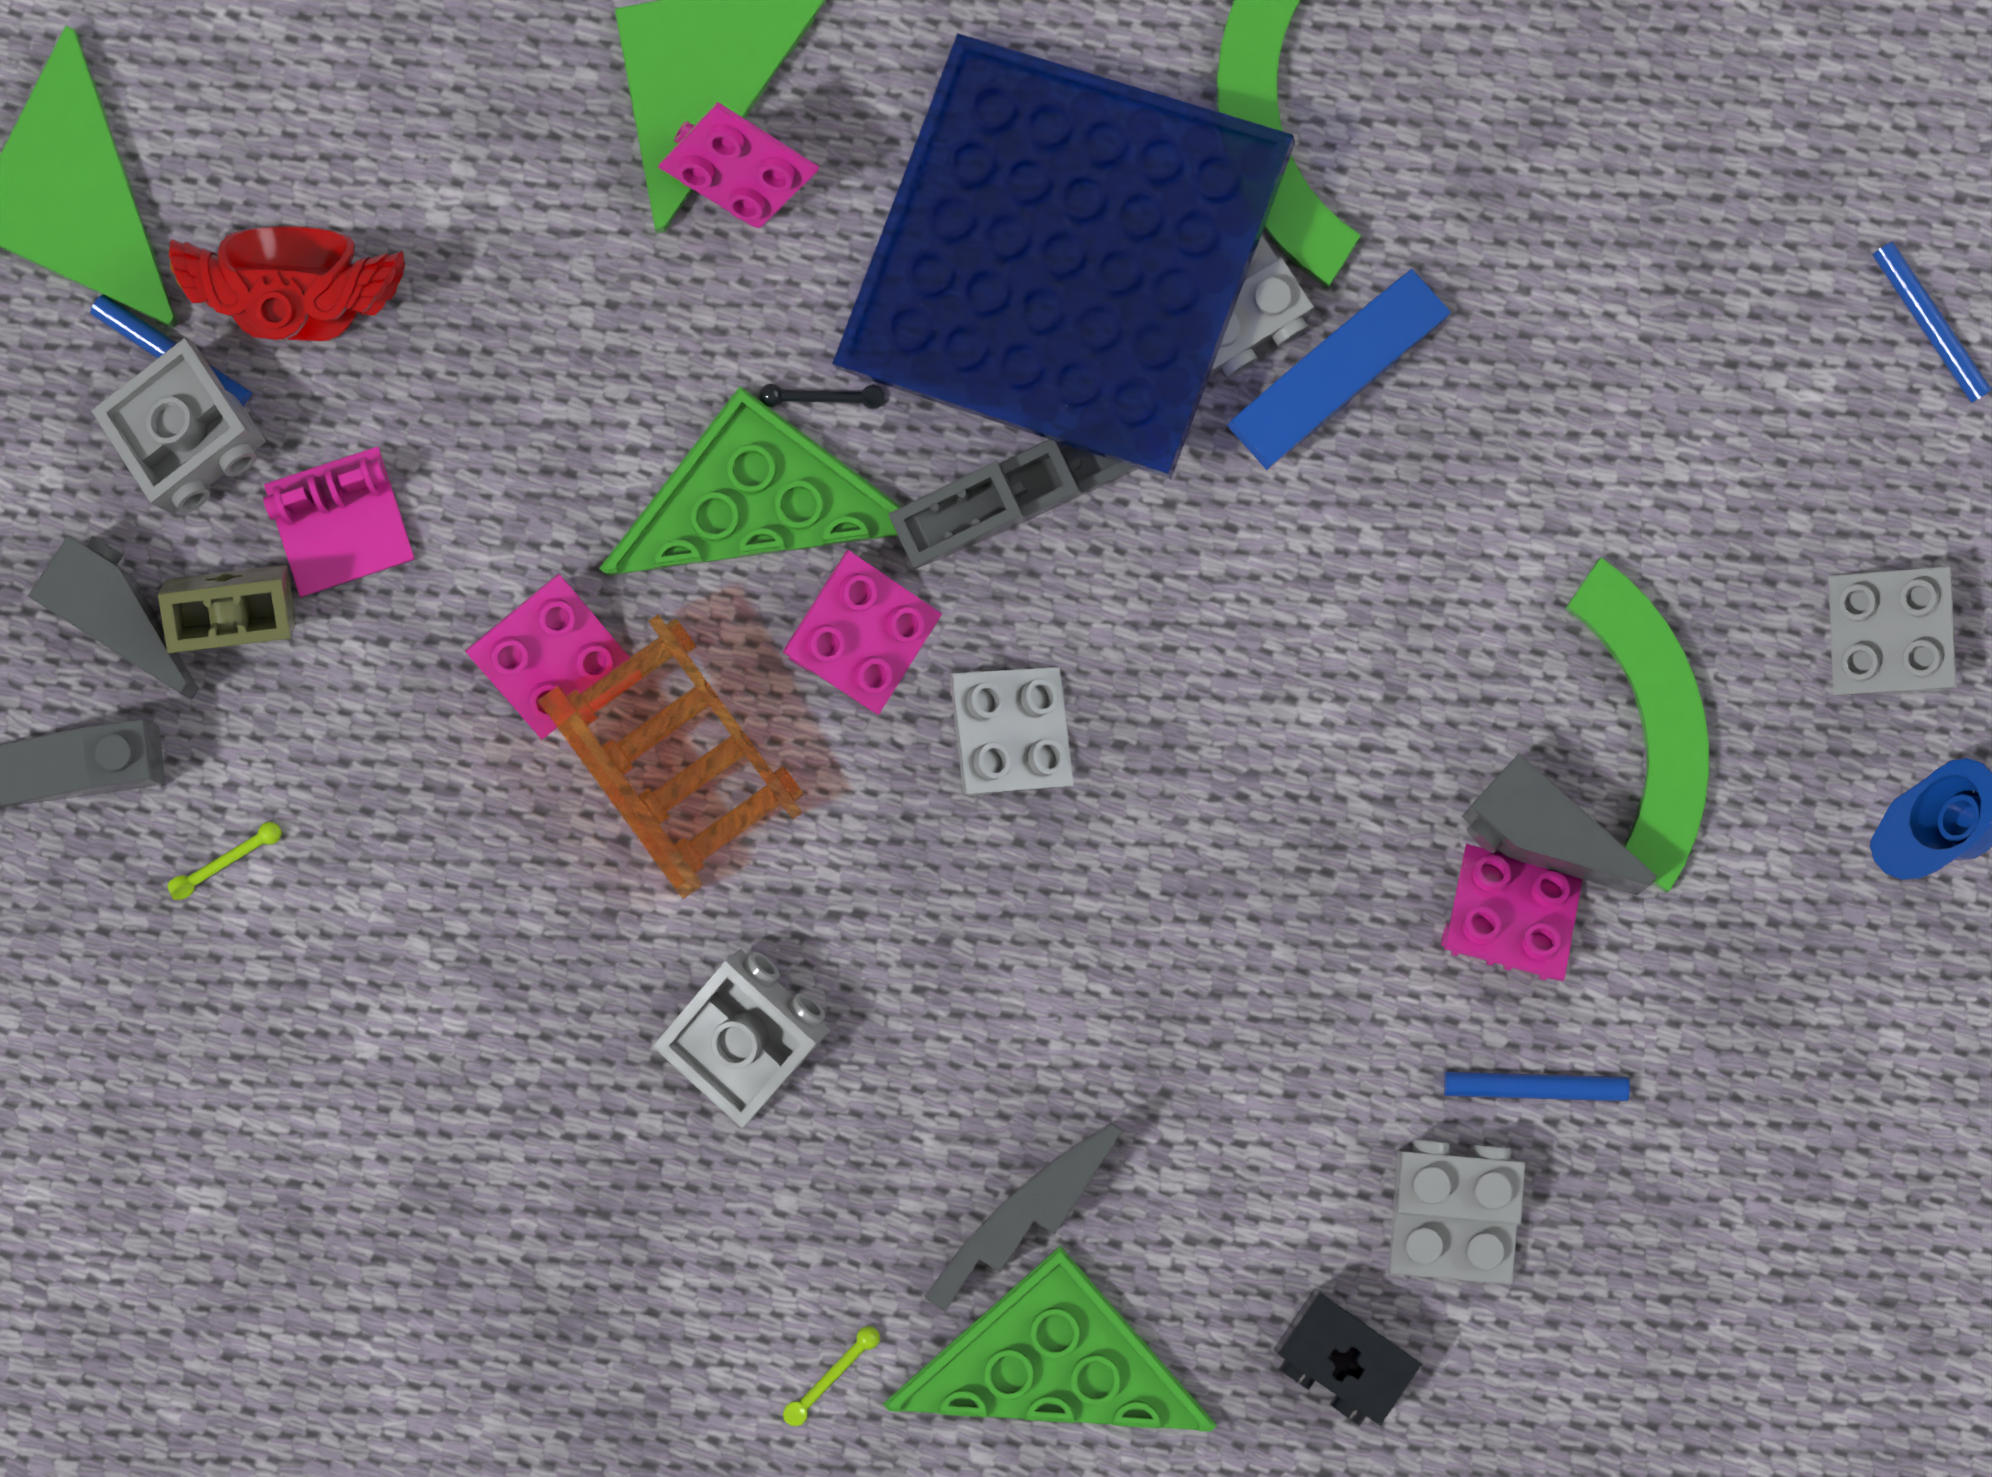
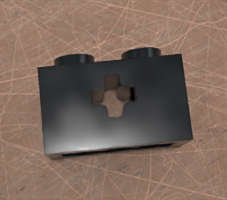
M1316 1289L1312 1291L1273 1349L1279 1356L1285 1359L1278 1368L1280 1371L1307 1390H1310L1315 1381L1335 1394L1329 1405L1359 1426L1366 1417L1381 1426L1422 1365L1417 1359ZM1351 1346L1356 1348L1352 1354V1359L1359 1366L1352 1375L1348 1371L1342 1370L1337 1377L1333 1376L1332 1374L1336 1366L1328 1357L1334 1348L1342 1353L1347 1352Z

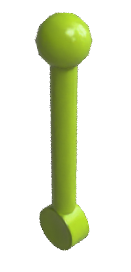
M265 822L259 827L255 836L189 876L180 875L170 880L167 884V889L172 899L182 900L187 898L194 892V886L263 844H276L282 835L280 826L274 822Z
M864 1326L859 1329L856 1335V1342L799 1401H792L786 1405L783 1417L787 1424L790 1426H800L803 1424L808 1416L807 1410L865 1350H872L880 1343V1333L876 1328Z

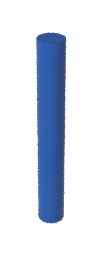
M1893 241L1874 252L1872 256L1970 402L1973 403L1992 391Z
M105 295L99 296L91 307L90 314L156 358H159L177 344V342ZM209 364L225 390L235 395L244 407L252 392Z
M1444 1072V1096L1628 1101L1630 1091L1628 1077Z

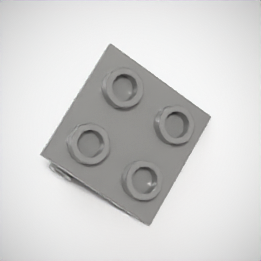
M1950 566L1828 576L1833 695L1918 690V693L1943 692V689L1957 688L1952 574Z
M1060 667L949 674L951 684L950 696L953 701L955 719L954 732H956L957 736L956 749L959 753L961 771L960 784L963 788V795L982 797L996 792L1074 786Z

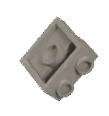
M1248 213L1146 276L1149 285L1209 378L1222 370L1227 378H1231L1257 361L1258 358L1253 352L1271 340H1274L1277 346L1281 347L1300 336L1309 328L1304 320L1310 317L1314 308L1283 258H1276Z
M183 338L91 410L149 502L171 514L177 510L181 513L191 512L202 506L210 496L207 487L224 474L227 476H237L251 468L257 460V455L254 451L266 442L236 396L225 390L196 344L186 338Z
M740 949L719 967L652 1047L743 1129L831 1030L822 1023L825 1013L814 999L803 993H797L794 997L776 981L780 973L770 959L758 952H752L750 955H747Z
M1413 1140L1412 1152L1397 1150L1388 1273L1513 1285L1517 1224H1521L1525 1162L1511 1160V1148L1474 1145V1156L1468 1157L1449 1155L1450 1143Z

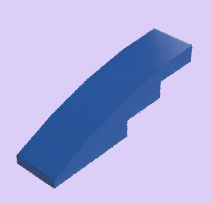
M1410 269L1235 416L1227 426L1261 465L1268 470L1341 411L1358 393L1393 366L1404 353L1438 327L1451 314V311L1417 273Z

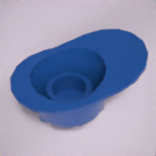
M1972 759L1952 760L1891 802L1871 838L1870 849L1874 862L1885 874L1901 880L1920 879L1940 870L1953 860L1975 859L1988 852L1992 847V772L1983 763Z

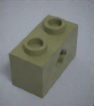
M288 565L166 579L158 592L167 654L291 639L296 626Z

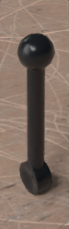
M766 384L762 387L759 394L761 402L768 407L777 406L781 401L862 403L866 408L874 410L881 407L885 399L882 388L876 385H869L862 392L781 390L776 384Z

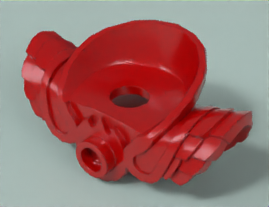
M276 226L237 231L227 235L220 242L218 255L189 242L181 243L171 239L168 256L170 258V269L175 274L178 286L183 289L186 297L192 303H206L216 312L232 316L239 327L253 337L277 341H330L341 336L352 324L358 313L375 316L384 308L386 302L395 295L405 269L403 251L391 255L385 253L372 258L366 257L351 264L354 257L355 244L350 236L338 231L309 227Z

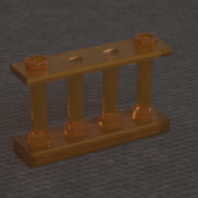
M657 614L648 621L659 637L582 693L575 689L567 695L561 686H557L540 698L538 702L676 891L684 899L703 885L702 879L697 874V872L706 867L703 860L779 805L784 807L792 820L802 814L795 801L805 794L784 766H781L774 772L771 770L689 657L688 653L697 646L675 617L665 624L660 615ZM674 656L695 686L617 743L612 738L603 745L589 725L598 719L595 713ZM710 706L731 736L652 792L648 787L639 794L625 775L634 768L631 762ZM746 755L767 785L690 841L683 837L675 843L661 824L670 817L667 811Z

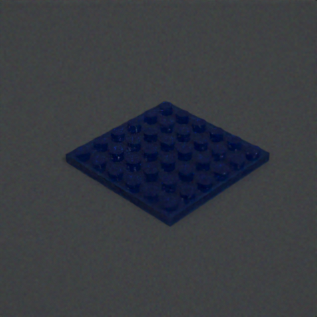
M957 33L832 364L837 370L1172 479L1295 145L1294 135Z

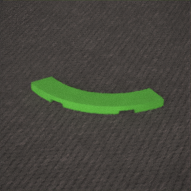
M1234 0L1227 18L1220 47L1216 81L1217 115L1222 144L1229 167L1244 201L1251 208L1262 227L1271 236V240L1302 271L1328 289L1361 235L1333 214L1309 187L1292 157L1281 126L1277 98L1279 56L1284 36L1301 0Z
M1600 557L1565 609L1584 623L1600 639L1617 664L1621 666L1636 697L1635 701L1642 723L1646 749V776L1637 815L1623 846L1657 876L1652 884L1667 893L1670 892L1686 864L1697 837L1705 807L1709 778V740L1705 711L1692 669L1668 623L1651 601L1624 574Z

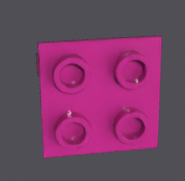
M719 102L695 126L688 121H685L680 126L674 137V142L678 144L658 166L661 170L681 181L685 186L692 188L730 212L736 218L756 228L762 227L819 169L818 165Z
M378 446L264 484L267 496L263 497L264 505L270 519H275L301 598L415 560Z
M846 550L782 652L789 656V660L801 668L812 671L867 709L879 715L942 613L851 551Z
M559 573L465 650L468 656L541 740L634 664L633 660Z
M1466 843L1450 923L1447 922L1444 927L1440 945L1444 949L1451 951L1450 954L1453 956H1458L1460 953L1486 960V965L1493 966L1494 963L1503 965L1504 970L1511 971L1512 968L1537 974L1539 979L1544 981L1547 978L1564 981L1582 879L1507 858L1500 852L1491 853L1484 848Z

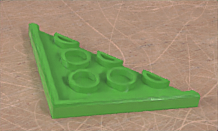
M658 0L615 8L656 233L667 231L677 212L689 195L695 191L658 168L659 163L678 144L674 142V137L680 126L685 121L695 126L717 102L745 119L766 90L767 84L786 57L790 56L814 22L815 16L827 0Z
M65 25L0 155V248L174 328L178 320L164 286L162 274L148 233L145 231L122 158L113 139L96 83L87 64L79 34L73 28Z
M739 386L599 569L607 576L898 536L888 514L901 508V506Z
M1061 1246L1057 1247L883 1402L888 1411L925 1412L941 1415L1003 1417L1066 1423L1081 1422L1112 1424V1426L1190 1429L1211 1432L1217 1426Z

